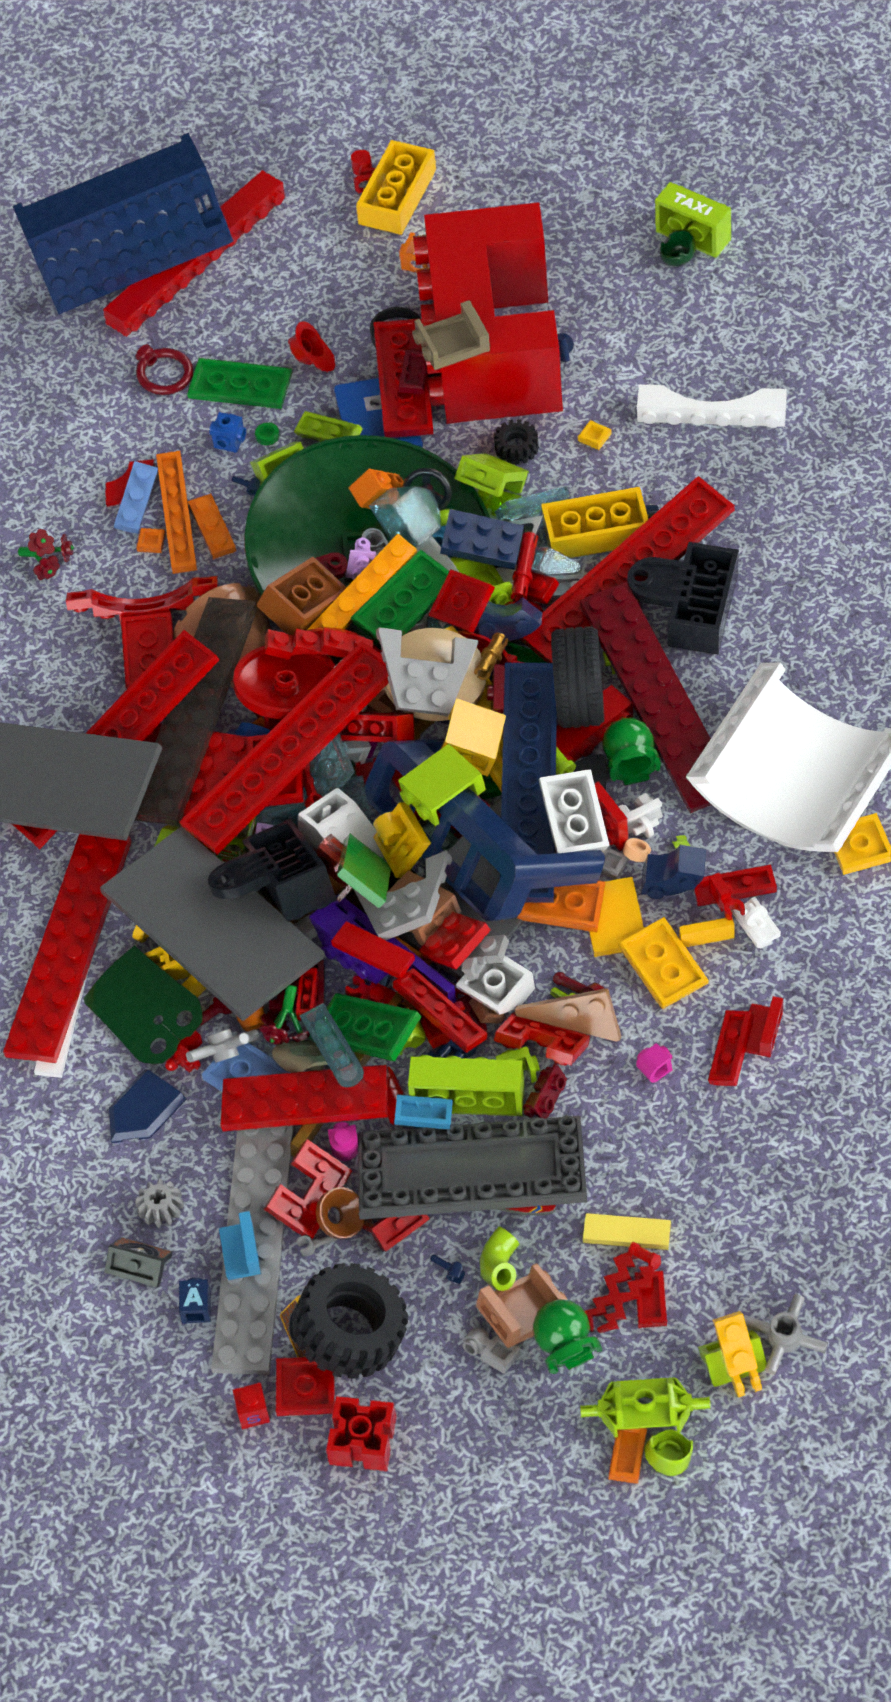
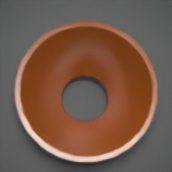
M346 1187L333 1188L324 1193L317 1203V1222L322 1231L329 1237L346 1239L353 1237L362 1229L365 1219L360 1220L359 1196L353 1190ZM331 1207L337 1209L340 1214V1220L337 1224L332 1223L328 1218V1210Z

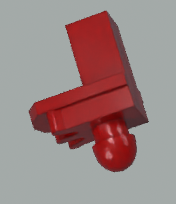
M195 1031L190 1037L180 1040L177 1051L165 1062V1068L168 1071L176 1070L178 1065L189 1073L193 1069L198 1070L201 1068L199 1060L189 1062L186 1058L187 1052L197 1049L203 1043L201 1034Z

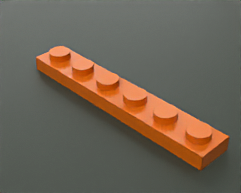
M174 451L156 454L172 573L196 571V556L181 452Z

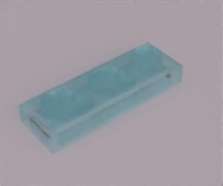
M565 486L506 501L495 511L498 520L509 519V521L517 520L527 513L533 516L542 512L541 504L565 500L570 494Z

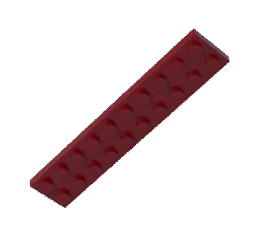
M624 582L581 599L580 607L590 626L598 630L599 643L628 698L633 702V707L638 717L650 729L654 737V747L688 811L691 814L712 805L696 790L686 777L711 738L628 583Z

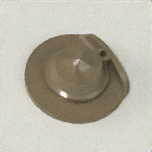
M305 1040L304 1042L289 1041L288 1043L279 1044L273 1048L272 1055L281 1068L295 1073L323 1070L325 1065L341 1060L343 1052L339 1048L318 1044L312 1040Z

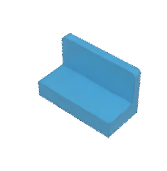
M250 1211L238 1213L240 1224L219 1229L228 1280L261 1274Z

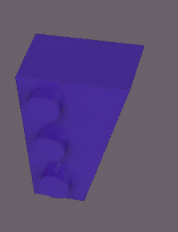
M336 900L310 915L309 918L323 945L321 949L328 959H335L345 969L348 970L350 968L361 979H368L375 984L388 975V973L332 946L331 940L346 921L363 929L354 921L356 915L351 911L345 914L340 910L339 901ZM369 926L363 929L378 936Z

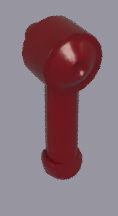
M556 972L553 976V982L556 985H562L578 994L605 989L598 983H591L589 985L580 983L566 976L563 972Z

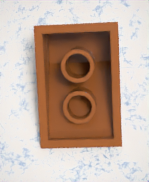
M311 557L269 584L256 606L286 634L293 635L296 628L306 631L347 587L320 562Z

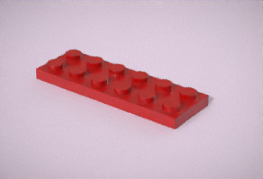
M417 319L373 322L384 437L394 438L434 434L428 374L424 394L399 392L405 351H422L421 344H416L412 333L415 330V320Z
M387 1064L223 1079L220 1126L222 1131L387 1118L389 1072Z

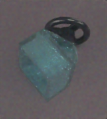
M420 468L414 470L405 478L402 487L390 488L370 504L369 507L390 540L399 534L412 546H420L441 528L439 511L445 509L450 503L452 489L448 479L441 472L431 468ZM422 476L423 484L421 487H410L414 479ZM431 476L442 484L444 496L435 492L434 487L431 485Z

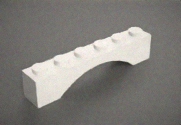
M639 384L637 422L647 424L659 422L672 425L690 423L698 426L717 424L719 426L785 427L787 389L762 388L739 399L710 402L684 397L671 391L664 385Z

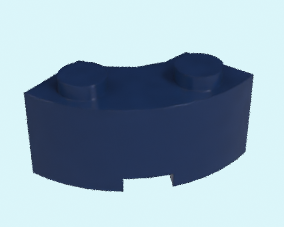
M523 597L516 603L509 605H497L488 601L473 633L480 634L489 639H492L495 633L504 634V639L508 638V641L520 639L531 634L541 626L542 612Z
M679 845L676 850L667 854H648L642 869L640 894L648 895L652 899H661L663 896L676 895L694 889L705 876L706 849Z

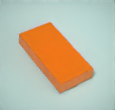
M647 1428L618 1430V1437H615L609 1470V1480L638 1484Z

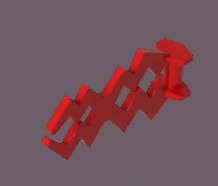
M632 1242L628 1252L613 1258L619 1272L603 1276L609 1289V1294L592 1298L597 1308L584 1311L587 1314L591 1332H594L593 1317L601 1315L605 1317L608 1323L598 1327V1333L619 1329L617 1320L627 1319L623 1303L641 1298L639 1289L652 1288L654 1270H657L661 1265L660 1255L652 1253L640 1247L639 1244ZM639 1258L648 1263V1266L639 1267L643 1279L629 1281L632 1279L627 1268L636 1267L633 1259ZM629 1281L627 1283L630 1292L620 1293L617 1283ZM614 1305L616 1312L607 1314L606 1306Z

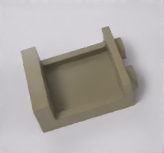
M470 300L460 303L461 314L427 326H423L420 319L415 320V330L412 331L414 340L417 345L421 344L423 357L426 362L430 361L434 370L490 351L489 334Z

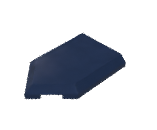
M145 1069L109 1107L111 1143L123 1142V1140L139 1138V1140L151 1138L187 1100L186 1097L159 1076Z

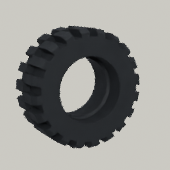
M345 1263L334 1264L333 1269L331 1267L321 1269L319 1274H315L309 1279L293 1312L292 1320L294 1323L292 1330L293 1335L298 1337L296 1344L299 1349L306 1351L304 1356L311 1363L315 1361L318 1364L317 1368L324 1372L327 1369L333 1372L332 1375L341 1377L344 1374L349 1379L358 1378L360 1374L363 1377L371 1376L375 1370L381 1371L392 1360L406 1333L408 1313L405 1311L407 1306L404 1298L398 1297L400 1291L395 1285L391 1286L388 1283L389 1278L382 1274L380 1276L374 1273L375 1269L370 1267L366 1269L360 1268V1264L351 1263L350 1266H345ZM338 1306L354 1309L369 1321L373 1332L365 1335L345 1332L333 1323L327 1309Z

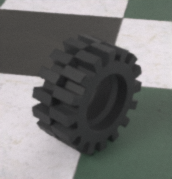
M512 419L509 420L508 425L504 422L501 424V428L497 427L496 433H494V448L497 457L500 456V459L503 461L507 459L508 463L515 461V465H520L519 461L521 460L523 463H527V458L532 460L534 454L537 455L539 448L538 432L533 424L529 426L528 421L522 424L521 419H517V423H513ZM515 438L525 440L523 444L517 446L507 444L509 440Z

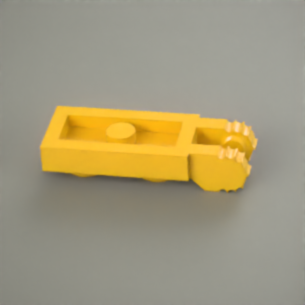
M738 1311L713 1319L727 1374L731 1377L737 1396L742 1397L745 1395V1389L739 1374L745 1372L749 1373L750 1383L755 1392L760 1391L762 1386L756 1370L758 1366L743 1313Z

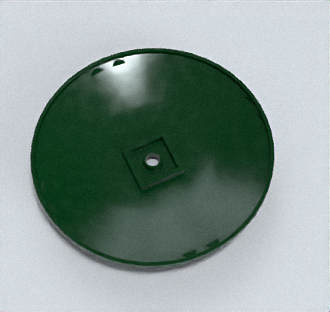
M354 435L328 439L310 445L288 457L263 481L253 498L246 519L244 534L246 562L252 581L258 593L262 596L269 584L311 557L317 558L336 552L345 556L348 562L350 550H355L356 540L362 538L363 532L370 528L380 530L388 543L399 534L416 548L419 545L420 539L427 532V525L433 515H423L413 511L406 504L404 498H400L375 510L361 508L349 487L368 469L396 473L403 481L414 470L420 468L435 469L441 472L451 485L452 496L450 503L445 509H454L490 518L488 510L473 486L454 479L457 469L436 454L420 446L394 438L375 435ZM422 476L417 477L411 483L410 495L416 493L417 489L422 486ZM431 476V485L434 487L435 492L444 496L442 484ZM423 491L424 495H430L427 491ZM434 501L429 507L437 506L439 503ZM331 562L333 565H339L337 562ZM345 574L338 580L348 587L354 579L346 578ZM430 611L427 613V628L445 629L451 626L446 624L441 627L438 620L429 616ZM351 623L345 629L357 633L366 639L373 640V644L382 650L378 642L355 624Z

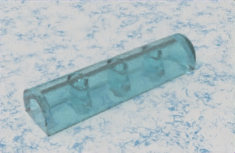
M322 1003L301 1014L300 1018L338 1083L343 1087L357 1085L363 1078V1068L325 1004Z

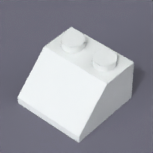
M505 955L501 963L482 965L478 980H467L464 974L456 984V988L499 1015L515 1010L516 1006L522 1005L535 989L532 972Z

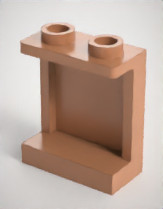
M408 870L388 892L396 891L411 882H418L424 878ZM440 886L438 889L440 897L431 923L410 931L414 933L418 944L421 946L441 926L447 916L452 912L459 914L462 912L455 895Z
M536 1263L531 1266L530 1273L527 1276L516 1280L508 1290L494 1291L490 1285L480 1289L476 1307L506 1347L510 1348L534 1336L533 1322L540 1308L547 1302L558 1299L567 1300L564 1293L559 1292L554 1286L550 1275L543 1271Z

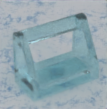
M536 546L532 572L547 575L572 573L580 570V564L550 547Z

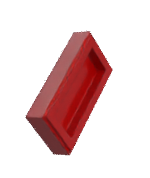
M654 1271L652 1288L639 1289L641 1298L636 1299L638 1328L667 1326L663 1271ZM634 1272L635 1280L643 1279L641 1272Z

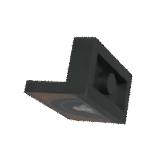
M120 1237L108 1247L104 1273L158 1287L162 1280L164 1263L172 1257V1251Z

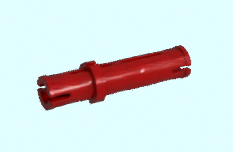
M525 532L522 535L517 568L512 575L514 582L510 598L514 599V602H517L522 597L527 599L528 586L532 583V566L539 538L533 532Z

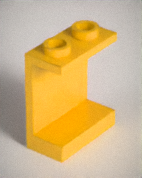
M456 698L448 716L450 722L441 749L450 744L482 775L488 776L496 760L506 715Z

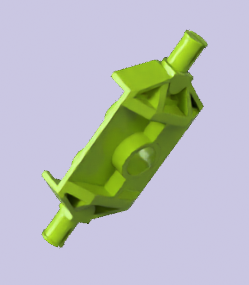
M676 1377L611 1381L601 1400H598V1404L580 1405L581 1418L599 1416L614 1437H618V1430L677 1426V1432H681L690 1416V1412L693 1410L711 1409L710 1396L692 1398V1394H688ZM644 1397L652 1399L648 1404L638 1402L639 1399Z

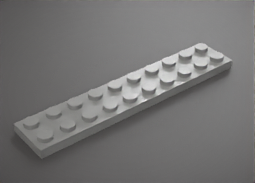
M294 1125L237 1130L227 1226L240 1224L238 1213L250 1211L261 1274L228 1280L223 1258L211 1367L212 1373L270 1375L285 1224L266 1212L264 1207L278 1185L281 1184L288 1189L291 1165L290 1149L294 1135Z

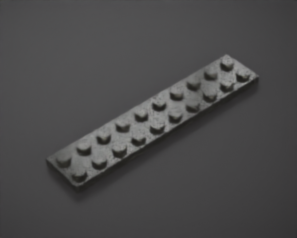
M208 597L194 638L216 654L220 660L164 718L155 742L162 746V750L134 821L180 826L179 822L182 820L234 676V670L239 662L258 607L255 601Z

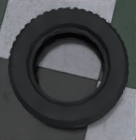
M592 626L585 628L575 627V629H556L551 633L558 725L563 728L599 726L604 722V703L598 630Z

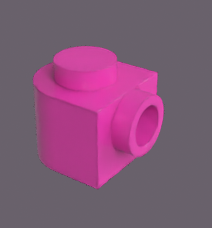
M655 1043L638 1054L636 1067L650 1082L655 1083L672 1071V1055L664 1045L659 1046Z
M339 1122L333 1126V1129H328L333 1156L340 1161H349L355 1158L358 1154V1138L355 1125Z

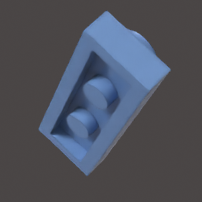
M134 461L114 528L138 534L158 473L157 467Z

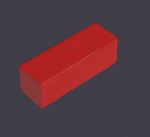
M310 968L299 977L296 1005L298 1021H315L319 982L317 968Z

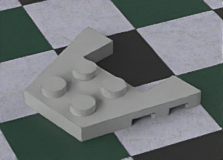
M378 628L376 636L381 644V655L383 662L386 663L389 675L387 678L396 710L443 716L449 715L477 647L478 640L455 637L452 639L451 663L402 658V630Z
M447 850L426 858V878L418 882H411L396 891L387 892L386 902L380 908H377L354 890L380 938L388 940L431 923L440 897L438 893L439 886L445 883L447 877L445 869L452 862V856Z

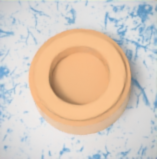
M637 838L628 839L623 848V854L635 862H645L647 855L651 852L650 846L645 841Z

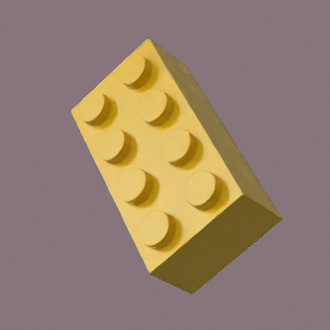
M391 140L356 204L358 224L402 235L436 171L434 150Z
M640 487L541 504L542 523L552 561L613 551L648 520Z

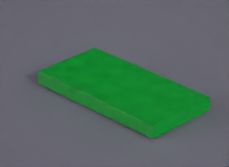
M199 358L187 395L188 399L282 409L293 372L292 368Z
M420 549L350 617L351 622L379 644L380 641L377 640L376 636L378 628L402 630V636L405 635L431 610L449 570Z
M349 833L343 842L337 876L377 908H380L386 902L391 868L384 859Z
M335 993L309 1038L318 1044L395 1062L419 1022L421 1015L414 1010Z

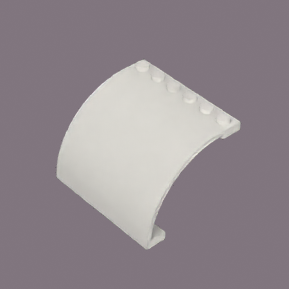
M781 662L761 663L686 777L709 803L749 831L795 849L838 852L884 777L891 769V728H885L883 732L866 730L831 718L808 705L779 681L785 672Z

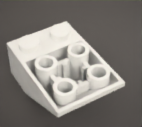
M335 788L298 814L299 831L310 846L337 868L339 867L344 839L349 833L378 856L384 857L373 838L377 831L356 802L339 788Z

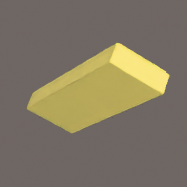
M586 1213L583 1243L629 1247L632 1242H635L642 1248L668 1250L671 1220Z

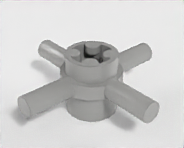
M795 1294L788 1312L778 1313L773 1317L771 1323L747 1315L744 1316L746 1327L767 1334L769 1344L773 1347L765 1368L768 1374L775 1375L783 1354L792 1352L799 1345L824 1354L826 1353L828 1342L802 1334V1329L797 1319L805 1300L801 1295ZM785 1330L791 1331L790 1335L786 1336L784 1334Z

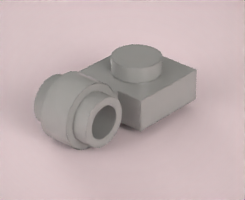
M480 1327L471 1329L463 1339V1349L469 1355L481 1354V1361L504 1374L521 1353V1348L517 1345L507 1348L498 1335L491 1341L488 1332Z

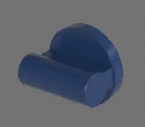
M558 333L561 362H567L570 360L569 352L573 350L574 342L570 335Z

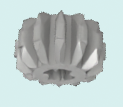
M160 1178L155 1185L148 1181V1189L139 1188L138 1193L140 1197H137L135 1200L138 1216L141 1219L144 1218L148 1226L154 1221L158 1228L161 1227L162 1221H166L171 1226V1216L173 1218H180V1209H183L184 1206L180 1189L175 1188L171 1181L164 1185Z

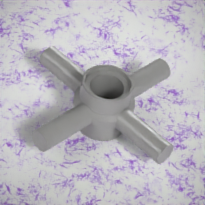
M228 1029L207 1036L209 1045L187 1052L186 1058L189 1062H194L213 1055L215 1063L238 1056L237 1047L258 1040L259 1033L254 1029L232 1036L231 1030Z

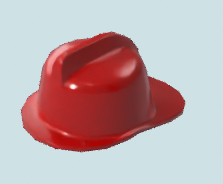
M305 321L299 322L296 325L295 334L288 340L292 355L301 363L307 365L314 364L325 372L333 371L336 366L332 351L310 323Z

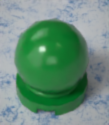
M621 718L610 724L604 733L602 744L603 751L609 760L608 770L611 779L614 782L616 779L622 780L624 785L648 781L650 779L649 774L655 770L659 771L661 767L660 757L657 750L654 749V737L650 729L644 722L636 718Z
M558 1299L547 1302L537 1311L534 1318V1338L541 1350L550 1354L545 1360L550 1374H557L559 1372L557 1368L565 1365L569 1370L580 1366L594 1358L593 1351H602L598 1338L588 1337L590 1325L587 1314L580 1305L571 1300Z

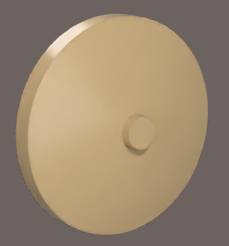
M441 628L414 630L403 635L401 638V657L451 663L452 639L455 637H465L456 632ZM477 647L456 697L474 705L482 697L486 680H481L477 677L478 674H474V670L481 660V653ZM388 683L384 687V690L389 699L394 704L390 685ZM403 711L405 713H414L415 718L428 721L448 720L449 716Z

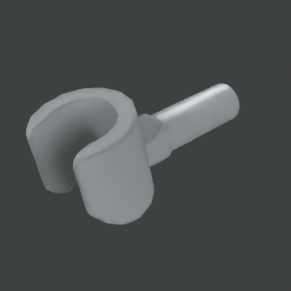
M301 1236L297 1239L296 1243L299 1247L309 1244L308 1247L301 1249L300 1252L303 1256H310L315 1252L316 1248L337 1241V1239L326 1236L311 1240L308 1236Z

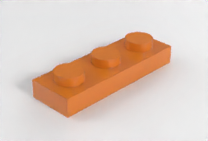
M210 493L188 501L189 508L212 558L216 559L236 552V546L212 494Z

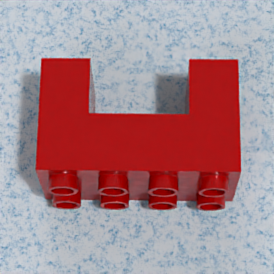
M540 202L424 215L426 235L413 236L416 265L429 264V268L416 269L420 301L433 300L432 304L420 305L423 326L461 314L460 303L470 300L489 334L490 351L437 370H434L430 361L426 362L428 374L441 373V376L428 377L431 407L445 405L446 424L563 411L560 353L554 310L495 316L494 312L496 308L549 303L545 240Z

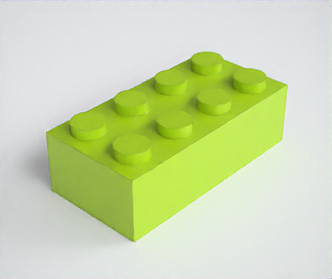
M429 1055L411 1056L408 1079L409 1096L453 1100L452 1114L523 1116L525 1092L522 1060H515L513 1058L496 1060L485 1057L468 1059L457 1056H449L447 1058Z

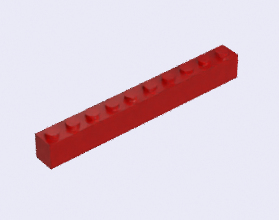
M263 170L220 206L234 242L131 284L103 308L106 324L126 337L133 331H137L146 319L153 317L162 305L169 303L179 290L186 288L195 276L202 274L212 261L218 260L228 247L234 246L237 239L244 233L250 232L254 224L260 219H264L270 210L283 202L285 198L283 182Z

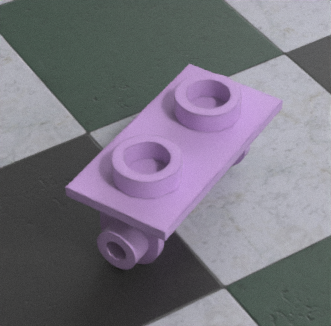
M364 537L356 540L355 550H350L346 578L355 579L375 558L376 552L370 551V542Z

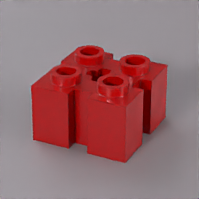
M336 1396L332 1414L334 1429L330 1428L326 1447L329 1465L353 1467L354 1461L363 1462L364 1469L387 1471L391 1453L389 1439H393L397 1419L394 1402L371 1400L368 1407L360 1406L358 1398Z

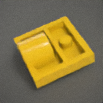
M399 802L392 812L380 815L373 823L377 831L373 836L376 844L395 877L401 878L419 860L431 844L410 806L405 802Z

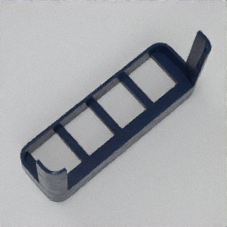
M445 739L388 741L383 744L365 785L367 800L380 815L392 812L397 806L389 791V785L395 770L397 769L405 776L438 752ZM469 787L437 809L441 813L440 824L436 826L432 836L430 837L425 832L431 842L422 854L425 860L444 851L441 847L451 825L471 843L461 867L453 859L451 865L446 866L445 873L447 877L445 881L486 921L516 918L520 914L531 889L597 883L606 859L601 850L537 855ZM411 804L409 806L414 813L416 808ZM481 855L502 875L491 898L471 879Z

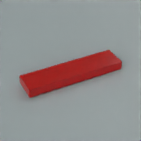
M414 968L407 971L401 980L397 978L393 981V988L465 1053L487 1039V1032Z

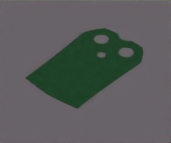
M135 945L101 975L83 998L85 1005L102 1020L133 1056L143 1063L163 1064L177 1051L180 1040L190 1037L202 1023V1008L199 999L163 971ZM182 1011H190L192 1014V1020L187 1026H179L177 1024V1016ZM158 1015L162 1016L163 1021L156 1025L154 1018ZM157 1038L165 1039L166 1048L159 1054L152 1053L150 1048L152 1042Z

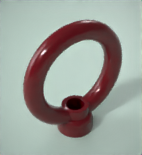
M149 344L141 346L136 352L135 358L139 361L136 367V377L139 384L145 390L157 395H171L180 392L191 382L193 365L184 353L171 348L154 350ZM158 358H172L181 363L184 368V374L178 382L162 386L152 383L146 377L145 370L147 366L154 365Z

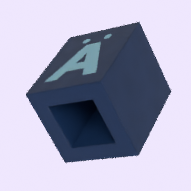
M194 1277L179 1281V1314L182 1324L211 1322V1290L208 1279Z

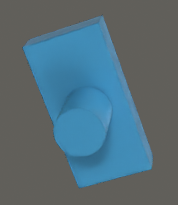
M397 1095L394 1125L450 1130L453 1100Z

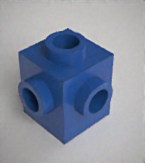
M218 413L216 420L211 422L209 428L214 448L237 453L246 437V428L243 425L242 417L235 414Z

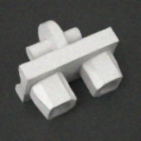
M645 793L637 797L635 800L636 809L632 811L626 805L618 806L627 817L628 834L633 832L637 836L643 833L647 838L654 836L653 827L659 825L658 819L663 817L661 813L662 802L659 798L653 800Z
M756 897L751 898L744 904L745 915L742 916L738 910H732V914L757 948H763L771 944L772 940L780 937V930L767 914L766 908L761 906Z

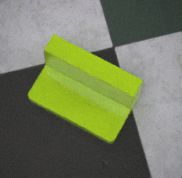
M751 1329L748 1330V1334L758 1366L756 1370L760 1373L765 1371L767 1362L760 1337ZM718 1340L699 1346L698 1350L701 1359L707 1365L712 1385L717 1387L732 1382L731 1377L727 1374ZM749 1373L739 1374L740 1379L749 1376Z

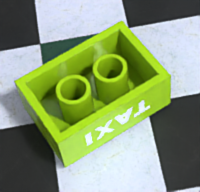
M669 182L655 199L656 232L669 237V234L674 231H689L694 237L696 249L715 258L731 241V208L725 204L672 182Z

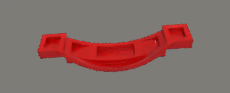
M218 576L195 577L176 590L149 598H118L102 594L93 589L69 592L66 596L67 611L84 612L92 608L94 617L110 619L118 614L120 618L171 612V608L186 610L195 601V596L200 597L208 591L219 587Z
M324 627L306 631L296 628L293 635L268 629L265 636V654L287 660L292 655L321 654L344 658L361 641L380 654L382 650L373 644V640L340 628Z

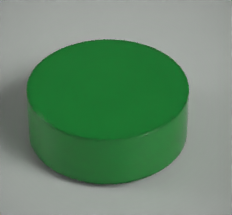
M269 422L260 424L255 429L256 441L265 446L276 443L280 437L279 428L277 425Z

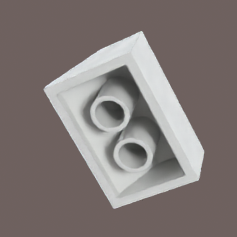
M591 769L539 778L556 853L601 850L604 853L609 847V842Z

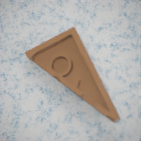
M608 988L518 1005L515 1008L516 1016L612 1041H620L621 1039L620 1029Z

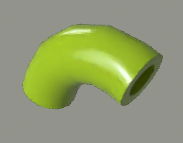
M499 1226L484 1245L479 1259L481 1276L485 1282L496 1290L505 1291L513 1286L516 1279V1270L508 1261L520 1244L511 1233Z

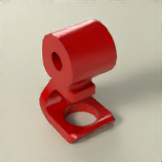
M356 150L351 154V165L353 173L357 176L354 178L355 191L360 194L363 193L365 188L359 187V184L363 181H369L376 168H373L371 154L367 150Z

